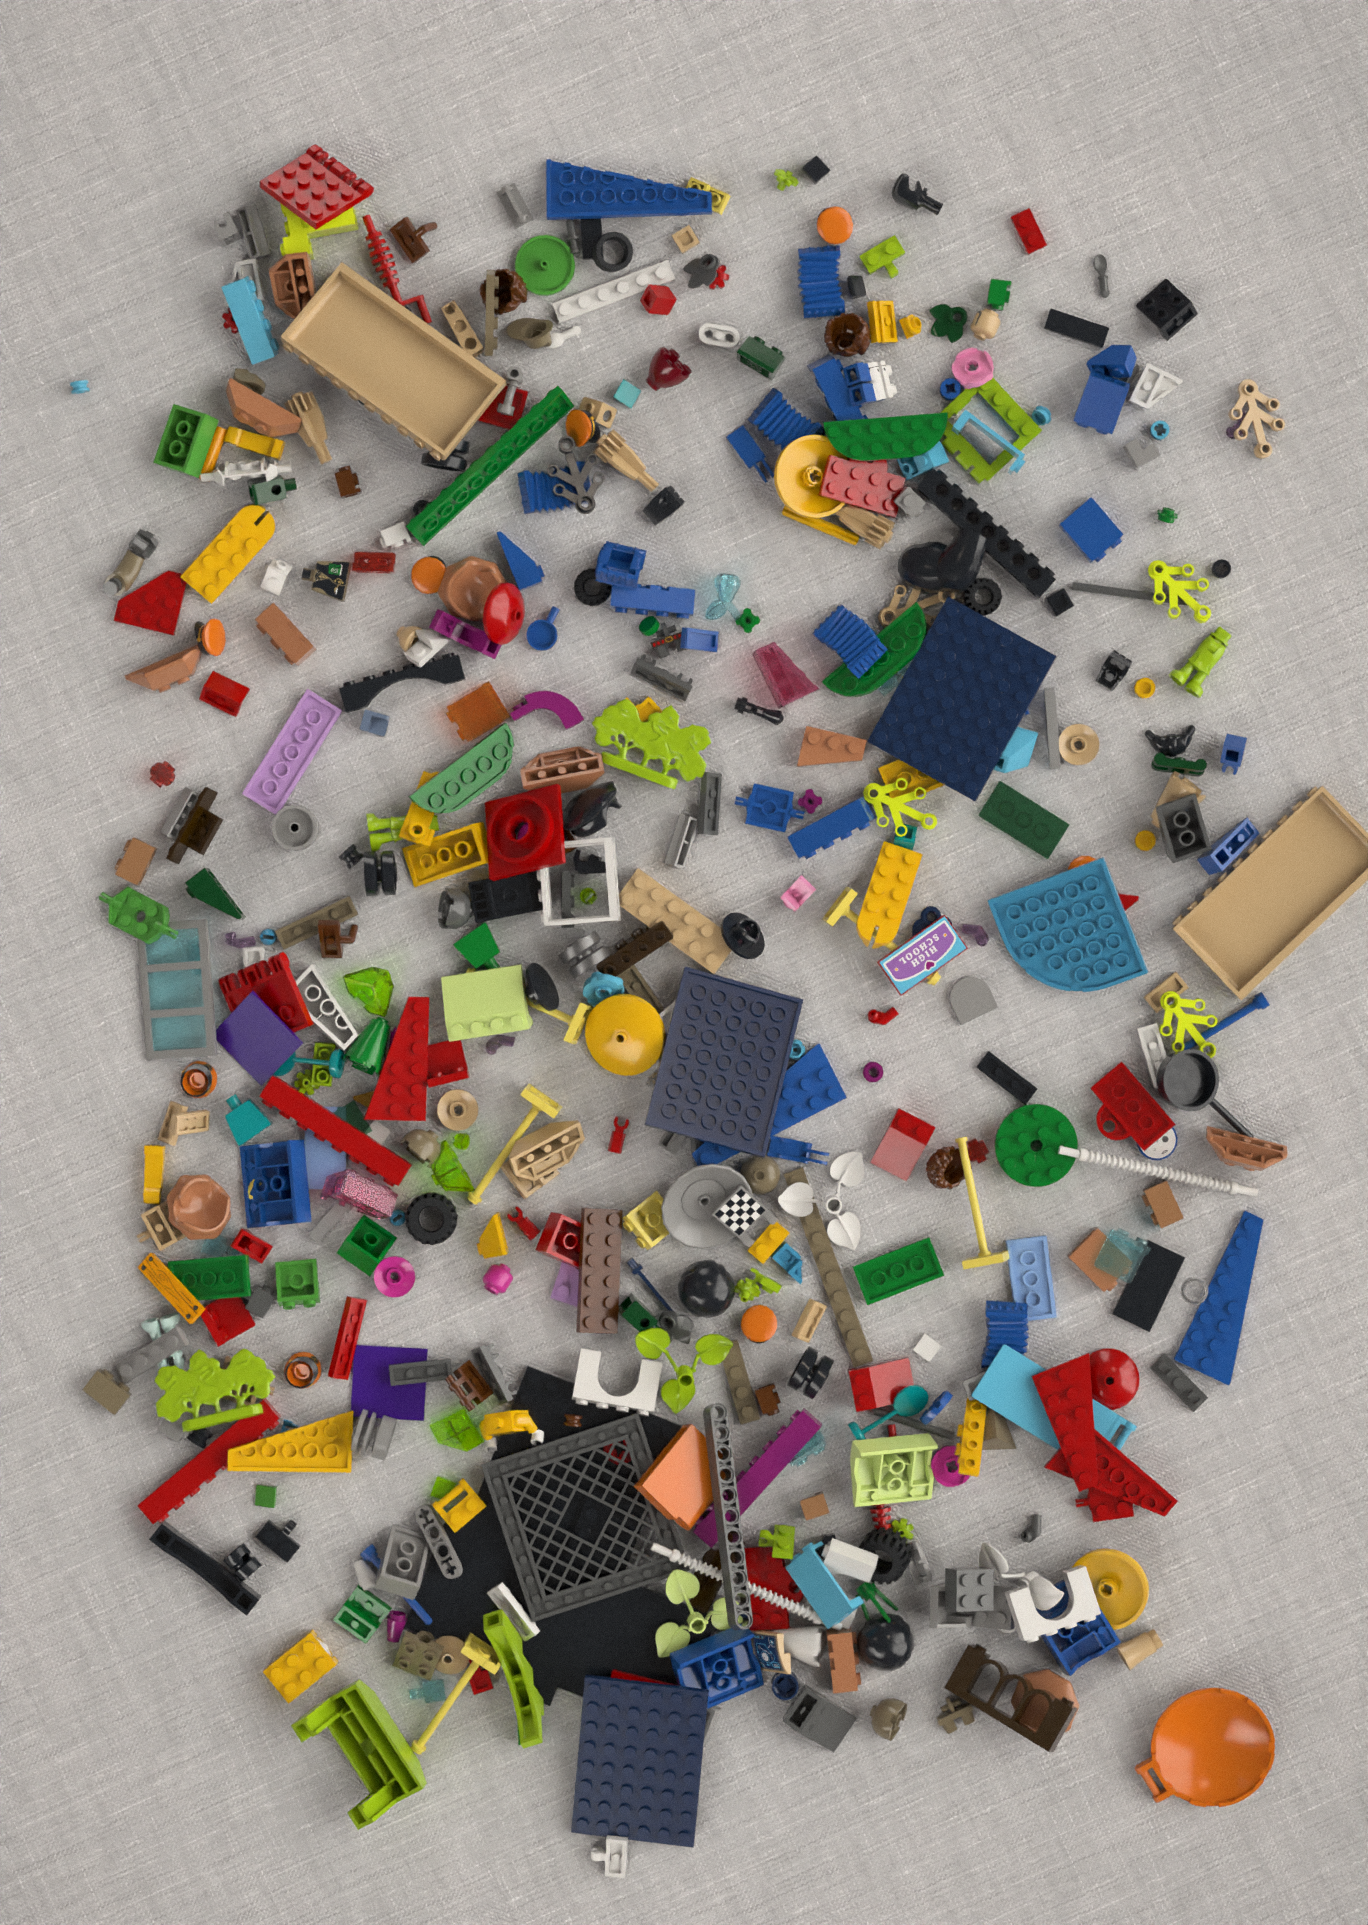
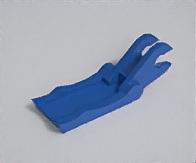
M743 425L726 437L748 469L754 466L765 483L768 482L757 465L761 461L771 477L774 478V473L764 460L766 456Z
M771 1136L770 1138L771 1142L767 1156L806 1164L810 1161L827 1165V1161L810 1158V1153L829 1156L827 1152L811 1149L812 1143Z

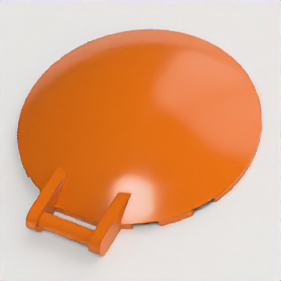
M1203 1688L1179 1697L1164 1710L1152 1733L1151 1757L1137 1764L1134 1769L1137 1774L1142 1776L1149 1787L1155 1803L1175 1795L1188 1801L1189 1804L1200 1807L1229 1806L1249 1797L1263 1784L1273 1765L1275 1738L1268 1718L1251 1699L1229 1689ZM1153 1768L1165 1788L1159 1790L1148 1772L1149 1769Z

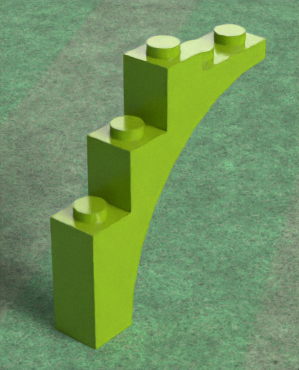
M502 1609L483 1615L484 1632L499 1658L510 1688L517 1715L520 1744L524 1749L543 1743L541 1716L544 1715V1701L533 1684V1668L523 1655L522 1638Z

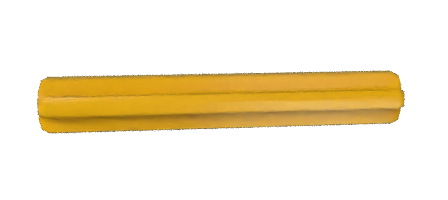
M786 506L782 510V515L852 545H856L859 540L858 534L821 518L800 516Z

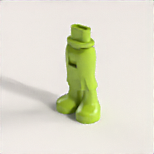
M1219 626L1214 633L1211 632L1200 643L1195 653L1187 659L1188 662L1180 670L1173 669L1169 673V677L1182 687L1194 669L1198 672L1186 684L1184 689L1191 695L1200 698L1203 694L1201 687L1203 680L1206 676H1209L1211 669L1223 656L1228 646L1227 642L1232 635Z
M366 813L369 832L390 828L391 831L369 834L371 851H378L381 845L387 842L394 841L396 843L399 840H405L399 838V834L406 815L377 818L374 813ZM437 815L433 816L429 829L439 831Z

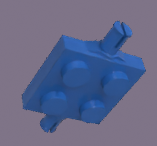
M755 783L749 798L736 796L735 800L743 801V803L735 801L734 804L746 807L747 817L745 824L780 832H786L787 822L791 817L803 820L804 816L797 815L796 813L804 815L805 812L793 809L792 800L794 792Z

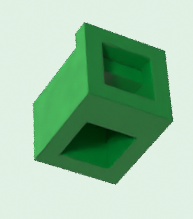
M990 280L987 306H991V310L1003 311L1004 304L1009 302L1010 291L1006 289L1011 287L1012 281Z

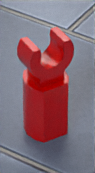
M615 1117L613 1122L615 1131H612L607 1151L621 1154L626 1136L623 1132L629 1126V1119H626L624 1126H619L617 1123L618 1117Z
M516 1206L515 1209L519 1213L518 1217H512L511 1214H508L507 1217L510 1221L517 1222V1227L531 1241L541 1231L528 1217L525 1218L522 1209Z

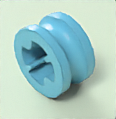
M88 380L71 382L70 386L73 387L71 393L81 394L89 392L90 389L87 387Z
M1156 421L1150 428L1151 436L1156 440L1164 439L1169 434L1168 424L1164 421ZM1158 425H1162L1165 434L1162 433L1161 436H1158L1157 431H1154L1155 426L1158 428Z

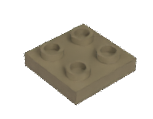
M406 1631L392 1666L431 1681L444 1646L435 1643L434 1636L427 1631H420L417 1635Z

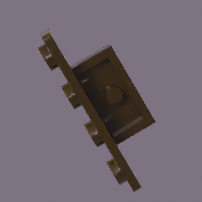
M205 787L199 794L194 808L189 812L184 826L179 830L178 837L168 851L167 860L179 864L188 847L204 856L224 820L208 811L218 792Z
M660 921L650 929L648 926L642 929L638 927L630 934L631 937L626 940L622 938L616 942L612 954L598 963L596 968L602 974L616 977L673 939L674 935L663 921Z
M728 1533V1540L730 1542L733 1540V1535ZM710 1548L704 1554L702 1563L706 1562L707 1566L711 1564L712 1568L717 1567V1570L720 1571L719 1548L718 1550ZM733 1553L730 1555L732 1563L735 1562V1555ZM698 1570L693 1575L697 1577L700 1589L698 1594L690 1599V1604L700 1612L707 1613L723 1583L722 1580L717 1581L715 1577L712 1579L711 1575L706 1576V1573L700 1574Z

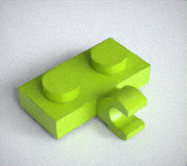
M894 235L863 253L859 258L870 275L885 267L892 279L899 275L897 268L892 262L903 256L905 251Z
M775 1525L774 1535L768 1530H760L758 1546L773 1547V1558L793 1560L794 1526Z

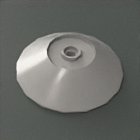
M718 1164L693 1167L678 1176L667 1189L661 1206L663 1224L670 1236L685 1246L700 1249L720 1246L736 1237L711 1212L740 1184L752 1194V1189L744 1176L729 1166Z

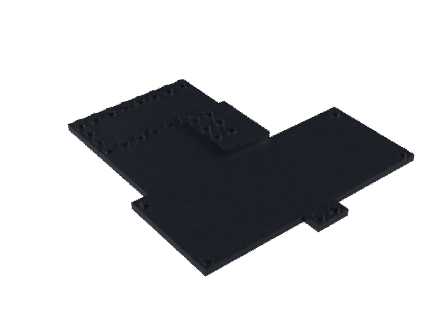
M529 1365L510 1410H528V1414L537 1426V1430L544 1432L543 1444L637 1413V1411L629 1410L628 1413L616 1411V1407L608 1406V1409L597 1408L596 1404L589 1402L588 1405L576 1404V1400H572L574 1383ZM650 1413L649 1416L639 1415L655 1461L680 1430L681 1425ZM564 1414L583 1416L580 1419L582 1426L563 1425V1422L566 1421ZM528 1431L501 1435L497 1443V1451H494L491 1461L541 1445V1443L537 1441L536 1445L531 1444L532 1434L528 1433ZM617 1445L614 1447L617 1449V1456H619L622 1450L625 1451V1449ZM604 1446L598 1449L604 1451ZM593 1450L579 1455L589 1459ZM596 1451L591 1461L602 1466L606 1456ZM573 1457L559 1462L569 1466ZM576 1458L571 1468L582 1473L586 1462ZM608 1460L604 1468L615 1473L619 1464H614ZM554 1463L539 1468L550 1472ZM556 1464L552 1474L562 1479L567 1469ZM589 1464L585 1475L595 1479L600 1469ZM622 1464L618 1475L628 1479L632 1469ZM534 1469L520 1475L530 1479ZM537 1471L532 1481L543 1486L547 1475ZM569 1471L565 1481L576 1485L580 1475ZM602 1471L598 1481L608 1486L613 1476ZM634 1472L630 1480L635 1484L638 1482L636 1472ZM514 1476L508 1478L509 1484H511ZM485 1477L478 1496L487 1507L456 1533L446 1522L443 1525L462 1564L463 1571L461 1576L456 1579L446 1578L432 1554L420 1589L415 1597V1600L432 1618V1623L426 1625L411 1608L404 1626L405 1628L415 1632L427 1631L434 1636V1639L442 1636H455L464 1642L468 1635L472 1633L492 1646L484 1632L483 1615L500 1610L487 1592L502 1582L531 1618ZM517 1477L513 1487L523 1492L528 1482ZM550 1477L545 1487L556 1492L560 1482ZM582 1478L578 1488L589 1492L593 1482ZM615 1478L611 1488L621 1492L626 1482ZM530 1484L526 1494L536 1499L541 1489ZM563 1484L558 1494L569 1499L573 1488ZM596 1484L591 1494L602 1499L606 1489ZM628 1484L624 1494L634 1499L638 1490ZM543 1490L539 1501L549 1505L554 1495ZM576 1490L559 1527L595 1545L612 1508ZM512 1491L517 1505L521 1495ZM608 1491L604 1501L615 1505L619 1495ZM640 1493L637 1501L646 1505L644 1496ZM523 1497L519 1507L530 1511L534 1501ZM556 1497L552 1507L562 1512L567 1502ZM622 1497L617 1507L628 1512L632 1502ZM537 1503L532 1513L543 1518L547 1508ZM635 1504L630 1514L641 1519L645 1508ZM550 1510L545 1520L556 1525L560 1514ZM615 1510L611 1521L621 1525L626 1515ZM519 1511L522 1523H524L527 1514ZM530 1516L526 1527L536 1531L541 1521ZM628 1517L624 1527L634 1532L639 1522ZM543 1523L539 1533L549 1538L554 1528ZM609 1523L604 1533L615 1538L619 1528ZM643 1524L639 1527L637 1534H640ZM525 1530L530 1544L534 1534ZM556 1530L552 1540L562 1544L567 1534ZM622 1530L617 1540L628 1544L632 1534ZM537 1536L532 1546L543 1551L547 1541ZM569 1536L565 1546L575 1551L580 1541ZM602 1536L598 1547L608 1551L613 1541ZM634 1537L630 1545L632 1548L635 1547L637 1537ZM549 1543L545 1553L556 1557L560 1547ZM582 1543L578 1553L589 1557L593 1548ZM615 1543L610 1553L621 1558L625 1547ZM445 1545L439 1548L440 1556L445 1557L448 1554V1548ZM563 1549L558 1559L569 1564L573 1554ZM628 1549L624 1560L629 1562L633 1551ZM532 1550L535 1562H537L541 1554ZM595 1550L591 1559L602 1564L606 1554ZM543 1556L539 1566L549 1570L553 1560ZM576 1556L571 1566L582 1571L586 1560ZM608 1556L604 1566L614 1571L619 1561ZM452 1557L448 1560H444L443 1562H449V1560H452ZM556 1562L552 1572L562 1577L567 1567ZM589 1562L585 1573L595 1577L599 1567ZM621 1563L618 1571L626 1569L627 1565ZM450 1565L451 1569L448 1571L449 1573H454L456 1566ZM538 1569L543 1583L547 1573ZM569 1569L565 1579L575 1584L580 1574ZM602 1569L598 1578L611 1573ZM550 1575L545 1585L556 1590L560 1580ZM582 1575L578 1584L590 1581L591 1579ZM563 1582L559 1590H563L572 1586ZM641 1586L535 1621L540 1632L527 1641L522 1639L523 1655L533 1668V1684L542 1696L544 1704L548 1706L551 1705L557 1687L583 1697L586 1675L611 1678L613 1669L678 1685L670 1656L658 1657L655 1635L657 1629L667 1622H674L679 1627L681 1625L689 1626L687 1619L690 1611L686 1603L674 1604L666 1595ZM545 1589L546 1595L552 1593ZM692 1607L694 1612L701 1613L705 1619L708 1612L702 1613L696 1608ZM711 1616L702 1633L689 1632L690 1641L687 1646L710 1637L714 1627L711 1622Z

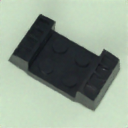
M537 870L496 881L488 878L468 882L476 923L543 910V903L539 901L538 890L541 889V881L537 879Z

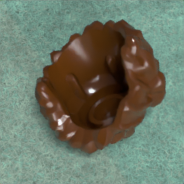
M497 269L495 276H499V289L494 290V297H498V309H494V314L502 315L503 313L514 311L521 303H526L528 291L523 278L516 272L509 269ZM485 279L484 283H481L479 290L482 302L486 307Z
M841 313L839 317L835 316L834 319L831 318L827 321L824 342L830 353L844 357L865 354L870 345L871 337L868 324L861 316L854 313Z
M943 1146L936 1153H933L926 1163L927 1177L935 1188L951 1190L953 1187H958L960 1182L965 1179L959 1148Z

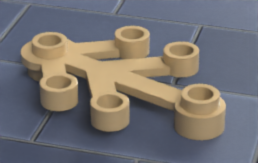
M1246 379L1240 382L1238 386L1239 398L1234 407L1229 410L1228 415L1231 420L1240 419L1243 415L1242 408L1247 401L1248 411L1239 428L1234 431V437L1239 441L1245 439L1248 436L1247 429L1252 422L1257 439L1254 454L1257 458L1264 459L1271 455L1272 447L1266 442L1261 420L1271 426L1272 430L1276 432L1284 429L1285 422L1281 418H1273L1257 407L1255 400L1265 405L1268 411L1273 412L1279 408L1280 403L1276 398L1270 399L1260 393L1257 384L1253 380ZM1247 386L1251 388V393L1246 390ZM1270 402L1275 404V408L1270 406ZM1234 410L1237 411L1238 417L1233 415ZM1276 421L1280 423V428L1276 427ZM1239 430L1243 432V437L1239 436ZM1263 446L1267 448L1266 453L1262 450Z
M897 585L889 607L883 608L879 612V623L883 627H887L916 602L921 591L913 588L905 607L897 609L901 597L905 596L907 592L904 585ZM898 587L904 589L902 595L897 594L896 590ZM939 592L937 595L917 603L924 609L939 602L945 603L946 599L942 597L944 592ZM948 592L950 598L954 599L955 593ZM924 613L926 622L931 627V619H936L937 616H930ZM891 614L892 620L886 621L884 616Z

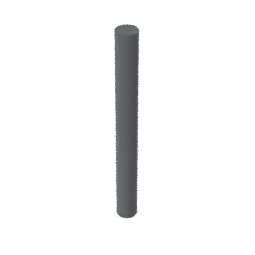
M876 1408L874 1415L883 1417L890 1411ZM899 1414L888 1419L953 1440L955 1432L937 1426L924 1425L921 1421Z

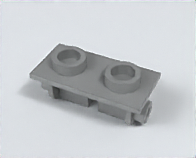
M515 183L507 184L501 188L502 190L496 192L515 229L534 220Z
M917 1539L907 1543L911 1546L909 1551H912L908 1568L914 1585L931 1581L932 1573L927 1564L920 1540Z

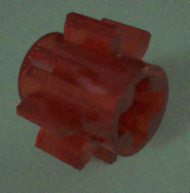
M166 761L163 764L157 762L150 770L152 775L150 780L160 788L162 785L169 786L175 779V774L173 773L175 768Z
M976 1138L967 1142L971 1163L977 1161L980 1164L987 1160L985 1155L990 1152L983 1140L977 1142Z

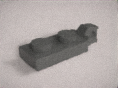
M571 871L561 872V919L576 918L571 913V908H574V895H571V887H574V875H571ZM572 924V925H561V927H562V928H574V925H575V924Z

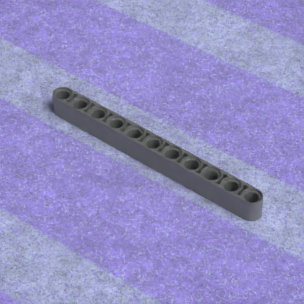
M715 1403L704 1408L703 1419L727 1619L729 1626L733 1630H745L752 1625L753 1617L729 1418L726 1406L722 1403ZM714 1408L718 1411L717 1418L713 1416ZM716 1429L721 1433L719 1439L715 1435ZM719 1449H720V1450L722 1451V1453H723V1458H722V1459H720V1458L718 1457V1450H719ZM721 1470L725 1472L724 1480L720 1477ZM724 1491L728 1494L727 1501L723 1499ZM726 1512L730 1514L729 1522L725 1518ZM729 1532L733 1535L732 1542L728 1540ZM731 1553L735 1555L734 1563L730 1560ZM734 1574H736L738 1577V1582L736 1584L733 1582ZM736 1595L740 1597L739 1605L735 1602ZM739 1615L743 1619V1623L741 1626L738 1624Z

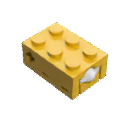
M313 1629L263 1670V1673L288 1704L338 1663L335 1656L332 1657L333 1653L329 1650L328 1645L319 1636L316 1637L317 1634Z

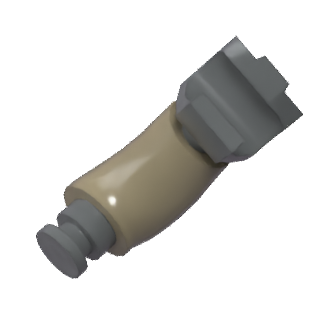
M142 529L137 532L129 544L133 551L128 549L118 567L105 579V584L103 585L105 594L119 596L130 589L145 560L142 556L149 558L159 543L154 538V534Z

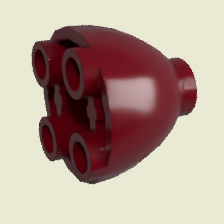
M660 347L651 360L649 376L646 378V382L652 389L658 391L660 388H669L681 384L689 378L692 370L686 364H682L679 360L680 355L674 349L668 350L665 347Z

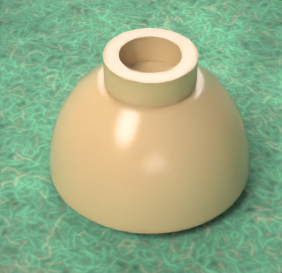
M402 626L399 628L397 637L399 638L401 648L405 652L419 640L416 630H423L422 628L417 626Z

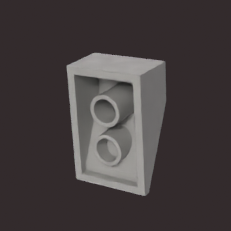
M392 1524L374 1588L414 1600L420 1589L429 1550V1544L424 1534Z

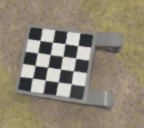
M741 1184L711 1212L716 1219L733 1232L747 1247H751L754 1244V1240L746 1231L757 1220L764 1216L772 1225L778 1221L775 1213L763 1205Z

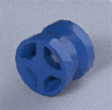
M953 378L945 379L940 386V394L946 400H954L961 391L960 383Z

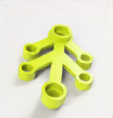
M1153 561L1148 567V574L1154 580L1153 602L1157 605L1164 603L1166 599L1165 593L1162 592L1164 582L1169 587V609L1167 611L1169 618L1177 619L1181 613L1178 607L1179 596L1194 611L1193 617L1195 621L1206 623L1211 616V610L1205 605H1200L1185 590L1204 592L1209 587L1208 580L1200 578L1198 581H1175L1170 575H1182L1189 578L1194 573V567L1191 564H1185L1183 567H1170L1163 561ZM1156 567L1161 568V569H1162V572H1161V573L1156 572L1155 568H1156ZM1189 568L1191 573H1186L1184 569ZM1199 583H1205L1206 587H1200ZM1156 595L1162 596L1163 600H1157ZM1171 610H1176L1177 615H1173L1171 613ZM1200 610H1204L1206 615H1201Z
M899 778L896 782L885 786H880L877 783L868 784L863 791V796L867 802L873 804L877 816L876 822L879 827H886L889 824V819L884 815L881 802L889 806L896 827L895 833L899 837L907 834V827L903 824L900 812L920 821L924 829L931 830L937 825V818L934 814H923L903 804L915 799H924L926 796L924 788L918 787L913 792L891 798L885 794L897 789L905 790L908 786L906 779ZM903 780L905 787L899 788L897 785L898 781ZM872 789H875L878 792V795L876 797L870 796V791ZM922 790L924 792L923 797H917L916 791ZM881 817L886 818L887 822L885 825L879 823ZM928 817L932 818V825H927L925 819ZM900 826L905 828V833L902 835L897 832Z
M1174 991L1165 992L1160 998L1161 1007L1165 1012L1163 1024L1160 1025L1159 1032L1163 1036L1172 1034L1171 1021L1174 1012L1178 1022L1175 1040L1171 1043V1048L1175 1052L1184 1050L1183 1040L1186 1028L1199 1046L1198 1050L1203 1052V1048L1209 1046L1210 1050L1206 1054L1210 1058L1214 1057L1216 1047L1211 1042L1205 1041L1192 1023L1214 1027L1217 1024V1018L1212 1014L1206 1016L1185 1014L1180 1008L1190 1007L1196 1011H1202L1205 1008V1002L1200 998L1194 1000L1182 999ZM1172 997L1173 1003L1168 1005L1167 999ZM1198 1001L1202 1002V1006L1200 1008L1195 1007V1004ZM1210 1017L1214 1018V1022L1212 1024L1207 1023V1020ZM1165 1026L1169 1027V1031L1167 1033H1163L1162 1031ZM1177 1042L1181 1043L1180 1049H1175Z

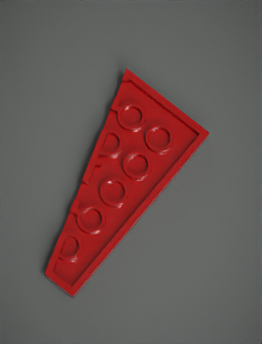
M429 997L407 998L363 1120L426 1121Z
M1086 1353L1031 1376L1079 1492L1098 1484L1089 1353Z
M1095 1430L1098 1484L1092 1487L1165 1517L1178 1500ZM1059 1448L1045 1464L1044 1468L1073 1479L1063 1452Z

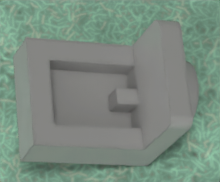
M906 486L893 501L909 518L918 517L925 508L923 506L926 504L909 486Z

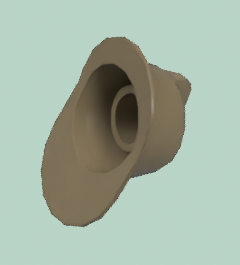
M521 318L513 321L507 327V335L510 338L523 340L531 349L548 347L552 344L550 331L553 328V323L550 320Z

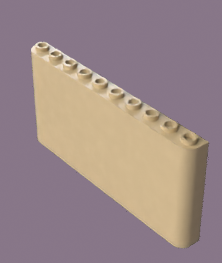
M343 262L340 263L281 335L282 347L287 352H294L299 356L298 358L302 363L312 365L320 376H327L335 387L345 389L353 400H360L368 411L378 413L386 424L396 426L397 431L401 435L411 437L419 448L429 450L430 455L438 461L440 459H447L506 386L505 379Z
M1323 786L1319 788L1313 787L1306 794L1308 798L1304 802L1300 800L1292 807L1294 812L1290 816L1284 815L1277 822L1279 826L1274 831L1268 830L1262 836L1264 840L1259 845L1255 843L1247 850L1249 855L1246 858L1242 859L1240 857L1232 865L1234 869L1229 874L1224 872L1217 879L1219 883L1214 888L1210 886L1202 893L1204 896L1199 902L1195 900L1187 908L1189 912L1184 917L1179 915L1172 922L1174 925L1172 930L1239 1000H1243L1368 880V833Z

